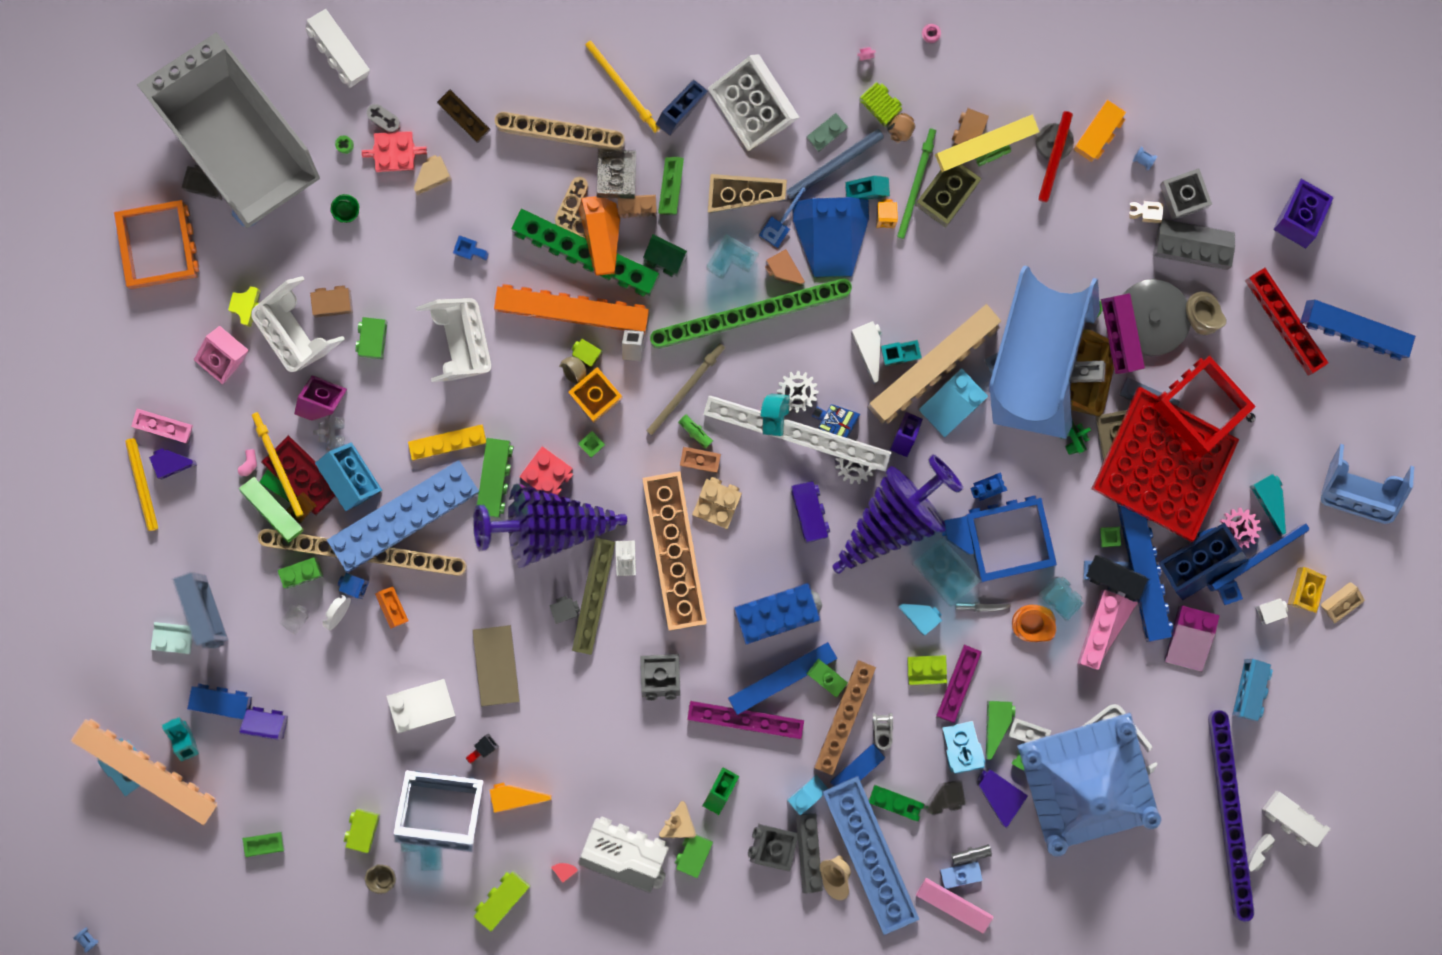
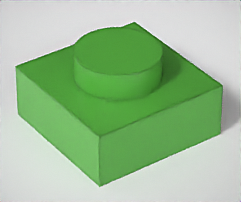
M593 431L578 443L591 458L605 446Z
M1120 527L1100 528L1101 547L1121 546Z

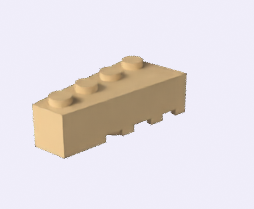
M710 174L708 213L785 200L787 180Z

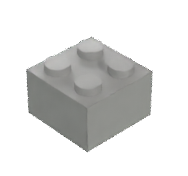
M1200 169L1164 180L1160 184L1172 220L1207 209L1212 205Z

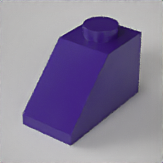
M905 412L890 450L908 457L923 418Z
M164 448L154 451V455L149 457L157 478L161 480L197 465L196 461L169 450H164Z

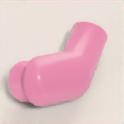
M255 449L245 450L247 461L238 468L240 476H249L257 467Z

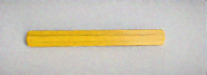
M135 438L125 440L143 515L147 530L154 531L158 529V524L137 441Z

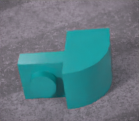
M918 340L881 346L885 366L900 365L922 359Z
M771 393L765 397L761 408V417H763L762 435H783L784 416L789 414L790 395Z
M178 717L162 724L163 731L171 740L174 753L181 762L199 754L196 741L186 721H182Z

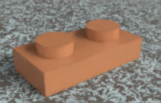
M683 446L680 466L717 473L721 454Z

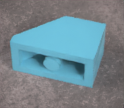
M901 604L899 606L900 610L923 636L942 621L940 618L942 614L936 607L931 608L930 606Z
M815 775L787 800L799 815H802L824 795L822 791L828 788Z

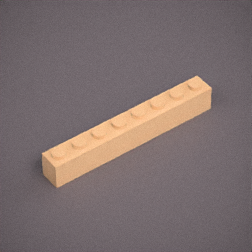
M85 719L71 742L202 825L206 823L217 807L215 797L209 793L204 795L199 792L198 786L191 782L189 784L182 781L183 777L176 772L171 774L166 771L167 767L158 761L156 763L149 760L150 756L143 751L138 753L133 750L134 746L125 740L123 742L116 739L117 735L110 730L105 732L100 729V724L92 719L89 721Z

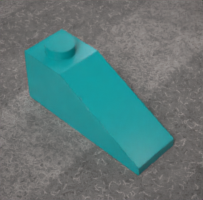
M1270 474L1251 485L1250 488L1280 536L1286 533L1284 496L1281 487L1283 484L1278 476Z

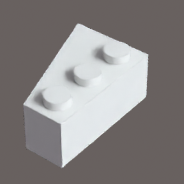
M1275 791L1262 808L1269 820L1272 822L1276 820L1282 824L1280 828L1288 834L1292 832L1296 835V840L1303 846L1307 844L1317 847L1330 830L1328 826H1323L1313 815H1309L1299 805L1279 791Z

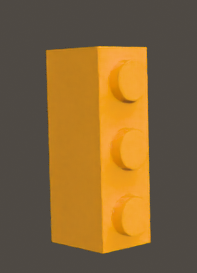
M1107 99L1073 150L1090 162L1095 158L1099 159L1105 151L1102 149L1104 144H1109L1115 136L1112 132L1116 127L1120 129L1126 119L1123 116L1126 112Z

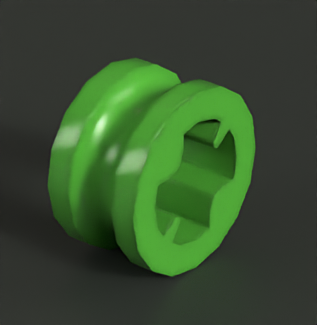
M342 135L336 139L335 146L339 152L347 154L353 150L354 143L348 136ZM348 140L349 143H347V144H348L349 146H348L347 148L343 147V148L341 149V148H340V146H342V145L340 144L341 141L346 142V141Z

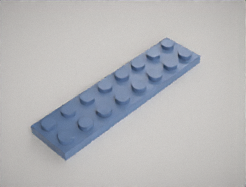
M458 460L327 539V542L345 571L349 573L479 494V490Z
M856 776L822 791L883 934L886 935L920 920L859 777Z

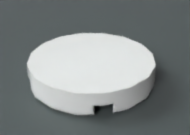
M343 594L341 598L338 597L331 604L326 612L327 620L322 622L323 627L332 630L341 621L349 608L351 598Z

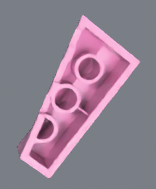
M1106 590L1100 592L1077 664L1099 670L1102 659L1136 607L1137 602Z

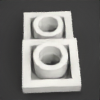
M1266 833L1252 849L1248 857L1249 871H1257L1264 865L1263 861L1266 858L1261 852L1265 853L1273 847L1272 843L1275 841L1270 834Z

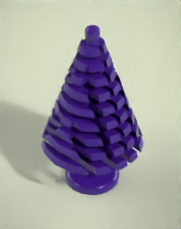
M934 454L929 457V465L936 475L919 490L900 470L893 466L888 468L886 472L887 477L882 478L880 482L881 487H877L874 492L875 498L872 497L868 503L869 508H865L862 514L864 520L859 518L856 523L858 530L853 529L850 534L852 540L850 541L849 539L846 542L845 548L848 553L842 549L839 553L840 560L832 565L833 570L837 574L843 572L846 567L850 569L856 567L857 564L854 560L859 564H863L868 561L867 557L871 560L878 558L879 556L876 552L886 555L890 553V549L897 551L901 549V545L909 546L913 544L912 540L918 542L923 540L924 536L931 537L935 535V532L941 533L946 530L942 517L927 497L943 483L956 493L961 492L964 487L944 461Z
M514 484L509 496V500L514 499V501L508 507V518H514L511 521L490 522L487 508L484 505H476L473 515V531L476 547L479 551L488 550L491 533H513L509 537L510 546L519 545L512 550V555L514 559L521 558L516 565L519 568H523L530 563L540 561L542 555L543 559L550 557L552 553L555 555L561 552L562 548L567 550L573 544L579 545L583 543L585 536L586 541L593 539L595 536L594 531L597 536L605 533L606 529L610 532L615 530L616 525H626L628 518L626 514L615 515L613 510L606 509L604 513L602 507L595 506L593 508L588 503H583L582 507H580V501H571L567 497L559 498L556 494H548L542 490L533 492L535 488Z

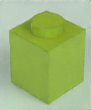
M581 339L580 342L576 341L571 349L573 351L572 356L579 358L590 368L594 367L602 354V350L584 339Z

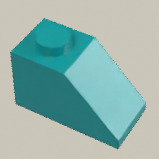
M873 175L845 182L846 197L874 200L890 196L889 177Z

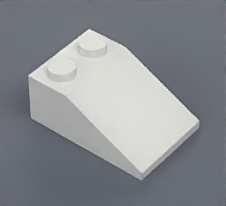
M445 679L387 696L397 733L455 716Z

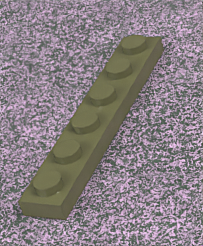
M595 538L572 651L592 655L615 546L614 541Z

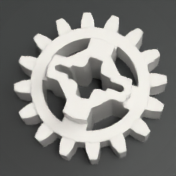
M797 371L795 376L792 372H789V378L783 376L785 382H779L778 384L782 387V389L777 390L779 394L785 395L786 386L790 389L789 411L795 408L796 413H798L799 408H802L805 412L806 406L812 408L811 401L816 402L817 400L814 397L819 392L814 390L817 383L812 384L813 377L806 378V372L803 376L800 375V371ZM799 379V380H803V382H802V383H795V382L792 381V380ZM808 387H810V397H809V398H808V396L806 395V389H807ZM794 388L797 390L802 388L801 396L798 394L793 396ZM798 400L803 404H793L792 402Z
M835 459V461L839 462L835 469L841 470L838 476L844 475V482L850 479L851 485L854 481H857V484L860 485L862 479L867 482L866 476L872 477L873 473L870 471L876 470L868 466V470L865 472L863 464H859V469L857 467L848 469L853 461L848 460V465L843 467L844 459ZM855 472L859 477L851 476L848 473Z

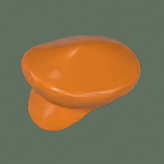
M1023 606L1013 615L1012 630L1023 641H1050L1056 634L1055 615L1049 608L1044 606Z

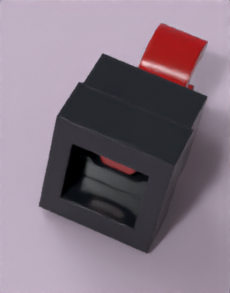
M488 733L473 745L476 750L469 754L466 760L471 764L480 756L483 758L487 757L499 746Z

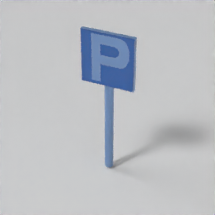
M804 187L800 190L780 222L771 216L759 236L777 248L790 231V228L785 226L783 222L804 193Z

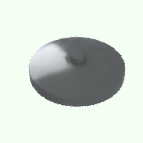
M1152 279L1138 282L1123 293H1130L1142 355H1164L1177 348L1185 340L1191 324L1186 314L1187 299L1178 288L1168 282Z

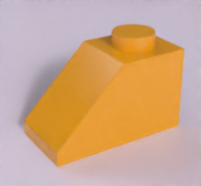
M882 199L881 202L877 203L876 228H895L898 222L897 203L891 199Z

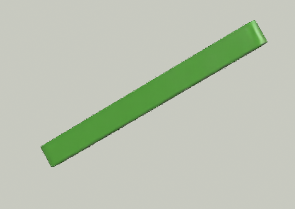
M839 279L653 331L650 341L653 347L661 349L840 300L850 295L852 285L847 279ZM840 284H845L848 287L846 293L838 291ZM822 289H826L829 291L830 296L822 298L819 292ZM808 294L811 297V301L803 303L801 296ZM789 299L793 302V306L785 308L782 302ZM765 305H773L775 311L773 313H766L764 310ZM752 309L756 312V316L748 318L745 314L746 311ZM734 314L738 317V321L733 324L729 323L727 317ZM715 319L719 321L720 325L718 328L713 329L709 326V322ZM694 324L701 327V331L697 334L692 333L690 330ZM674 330H681L683 333L682 337L679 339L672 336ZM660 334L664 337V341L661 344L654 342L653 339L656 335Z

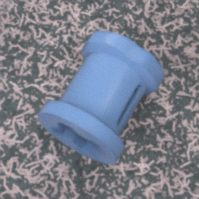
M1140 147L1132 161H1137L1145 166L1146 170H1149L1157 156H1152L1144 151L1143 147Z
M87 927L73 938L81 944L85 953L99 943L98 940H95L90 935Z

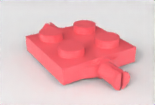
M412 131L374 133L373 150H362V158H374L376 172L414 170L416 155L427 154L426 146L415 147Z

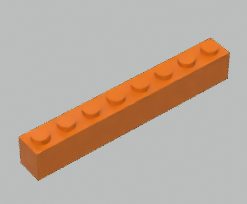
M502 284V287L497 286L494 304L496 312L622 331H644V334H646L649 309H645V305L634 304V307L627 306V303L616 301L615 304L608 303V300L600 298L592 301L586 296L572 298L567 293L552 295L551 291L540 290L539 293L532 292L533 289L528 287H521V290L513 289L514 286Z

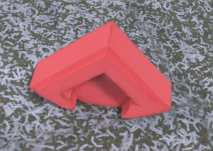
M558 863L551 867L562 882L578 871L575 866L568 863Z

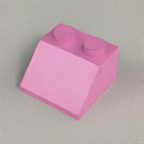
M219 326L205 337L194 361L221 384H224L243 362L249 350Z

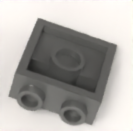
M679 654L640 656L642 697L653 701L657 697L665 696L667 700H674L677 696H680Z
M758 824V827H755L752 833V837L755 840L753 846L748 850L749 862L790 871L798 839L797 833Z

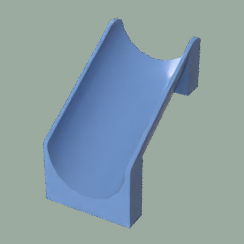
M1029 266L1022 267L989 385L993 424L1067 438L1072 427L1069 382L1085 322L1094 324L1100 312L1098 279L1093 278L1090 286L1082 292L1072 294L1061 293L1046 287L1038 281Z

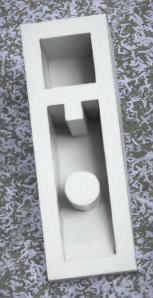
M872 321L853 329L851 334L874 385L878 382L880 335H882L879 325H875Z

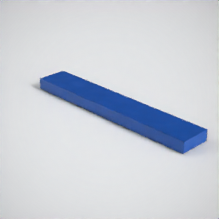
M1307 524L1298 526L1250 557L1249 561L1207 587L1212 592L1217 591L1308 532L1310 528Z
M829 642L727 699L736 715L808 676L806 673L818 659L827 665L838 658Z

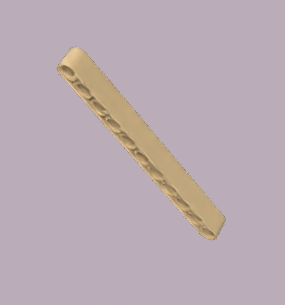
M264 529L258 534L259 543L266 547L337 557L331 547L326 552H322L320 549L321 544L329 538L299 534L291 541L289 546H284L282 542L283 537L276 530ZM267 533L272 535L270 543L264 542V535ZM304 539L310 540V547L307 549H303L301 546ZM396 548L385 550L387 557L383 561H380L377 556L367 561L461 576L467 571L466 562L460 558ZM399 553H404L406 556V560L402 564L396 561ZM418 556H423L425 563L418 567L415 564V559ZM437 559H442L444 562V566L441 569L434 567V562ZM455 562L463 564V569L460 572L453 570Z

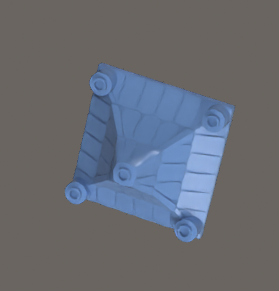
M1131 713L1017 745L1047 850L1053 856L1064 855L1067 847L1080 844L1144 825L1147 829H1155L1161 824V816L1156 806L1136 734L1137 729L1133 723Z

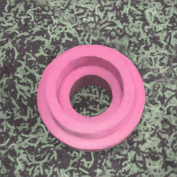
M928 24L923 28L922 37L926 42L935 43L940 39L941 30L937 25ZM933 31L935 36L930 37L928 32Z
M871 47L862 48L860 53H857V56H859L860 61L875 58L874 53L876 51L871 50Z

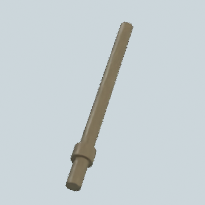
M719 343L711 354H707L702 365L646 430L650 435L655 433L707 369L717 362V357L725 349L722 344Z

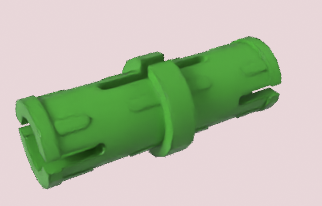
M687 414L679 420L678 423L690 434L689 436L694 438L704 449L713 442L702 430V427L694 423Z

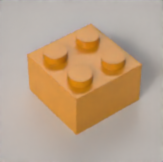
M598 367L568 392L593 423L623 399V396Z

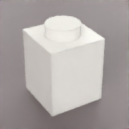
M1281 598L1256 606L1262 625L1288 617L1286 613L1288 612V607Z

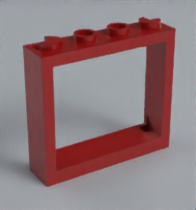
M1210 355L1204 360L1200 358L1193 364L1195 368L1192 371L1188 369L1181 375L1183 379L1180 382L1176 380L1169 386L1170 391L1168 393L1164 391L1157 398L1159 401L1153 406L1200 458L1209 452L1256 407ZM1203 369L1240 409L1207 441L1197 433L1169 402Z

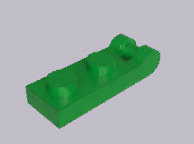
M875 784L868 800L872 805L919 822L921 817L919 816L920 811L925 806V803ZM909 804L914 806L912 813L907 811Z

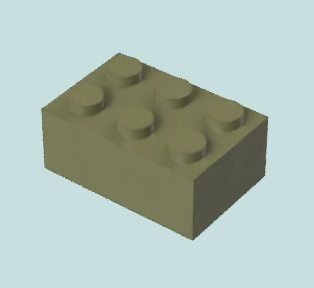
M962 164L944 172L940 170L918 199L915 206L946 228L977 187L981 178Z

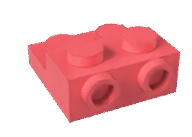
M542 446L519 477L536 490L559 495L562 491L560 486L563 482L568 483L573 476V468Z

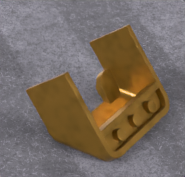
M1083 329L1076 362L1104 361L1106 363L1104 382L1071 383V410L1101 416L1105 409L1114 371L1109 340L1092 330Z

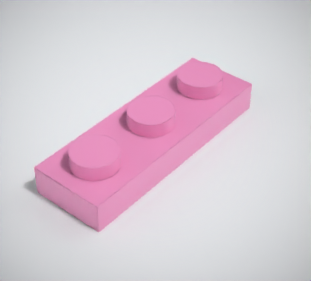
M137 409L131 427L188 444L193 425Z

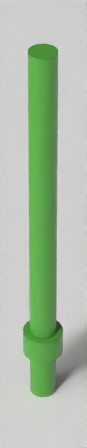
M932 128L929 129L926 142H923L921 150L923 152L897 235L901 239L905 238L930 153L933 152V142L937 130Z

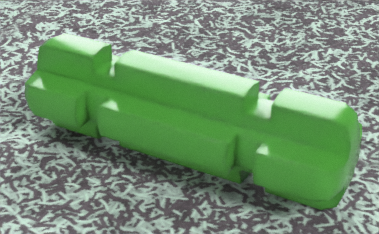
M1007 145L975 158L978 166L985 165L986 162L989 163L1002 157L1003 154L1010 153L1012 151L1011 147Z

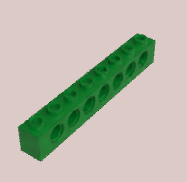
M522 208L520 209L511 228L515 237L521 240L527 238L532 241V245L538 248L544 246L549 249V253L555 256L561 254L566 257V261L575 265L578 262L583 265V269L593 273L594 268L591 256L589 255L585 259L579 256L582 250L589 251L586 238ZM530 226H537V233H528ZM547 234H554L556 236L555 240L547 242L545 240ZM565 242H571L573 247L570 250H564L562 245ZM618 253L616 254L615 267H624L623 274L600 275V277L610 281L612 278L618 281L617 284L627 289L629 286L635 289L634 292L643 297L651 295L659 278L658 272ZM634 274H639L642 279L640 282L634 283L631 277Z

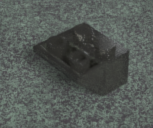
M955 780L938 784L924 806L925 811L936 815L943 813V809L947 808L951 811L962 809V805H966L962 782Z

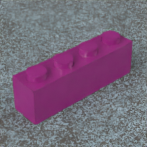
M1130 293L1101 299L1115 374L1145 369Z

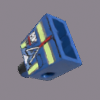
M833 404L830 405L827 411L817 406L812 414V417L821 421L818 427L819 430L848 438L860 416L857 412Z

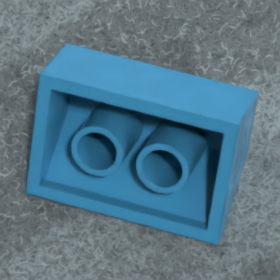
M352 442L329 451L315 462L345 511L357 507L382 491Z
M1255 659L1244 660L1232 713L1233 716L1259 721V718H1262L1264 713L1263 699H1266L1268 695L1266 685L1267 681L1271 679L1273 672L1270 669L1271 664Z

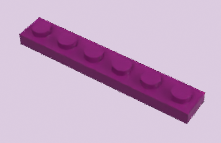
M690 701L687 720L796 739L802 738L804 720L748 710L736 715L733 708Z

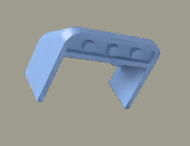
M1340 444L1328 468L1321 492V502L1326 506L1380 523H1392L1413 489L1414 466H1410L1404 478L1390 476L1383 484L1348 473L1349 464L1343 460L1344 445Z

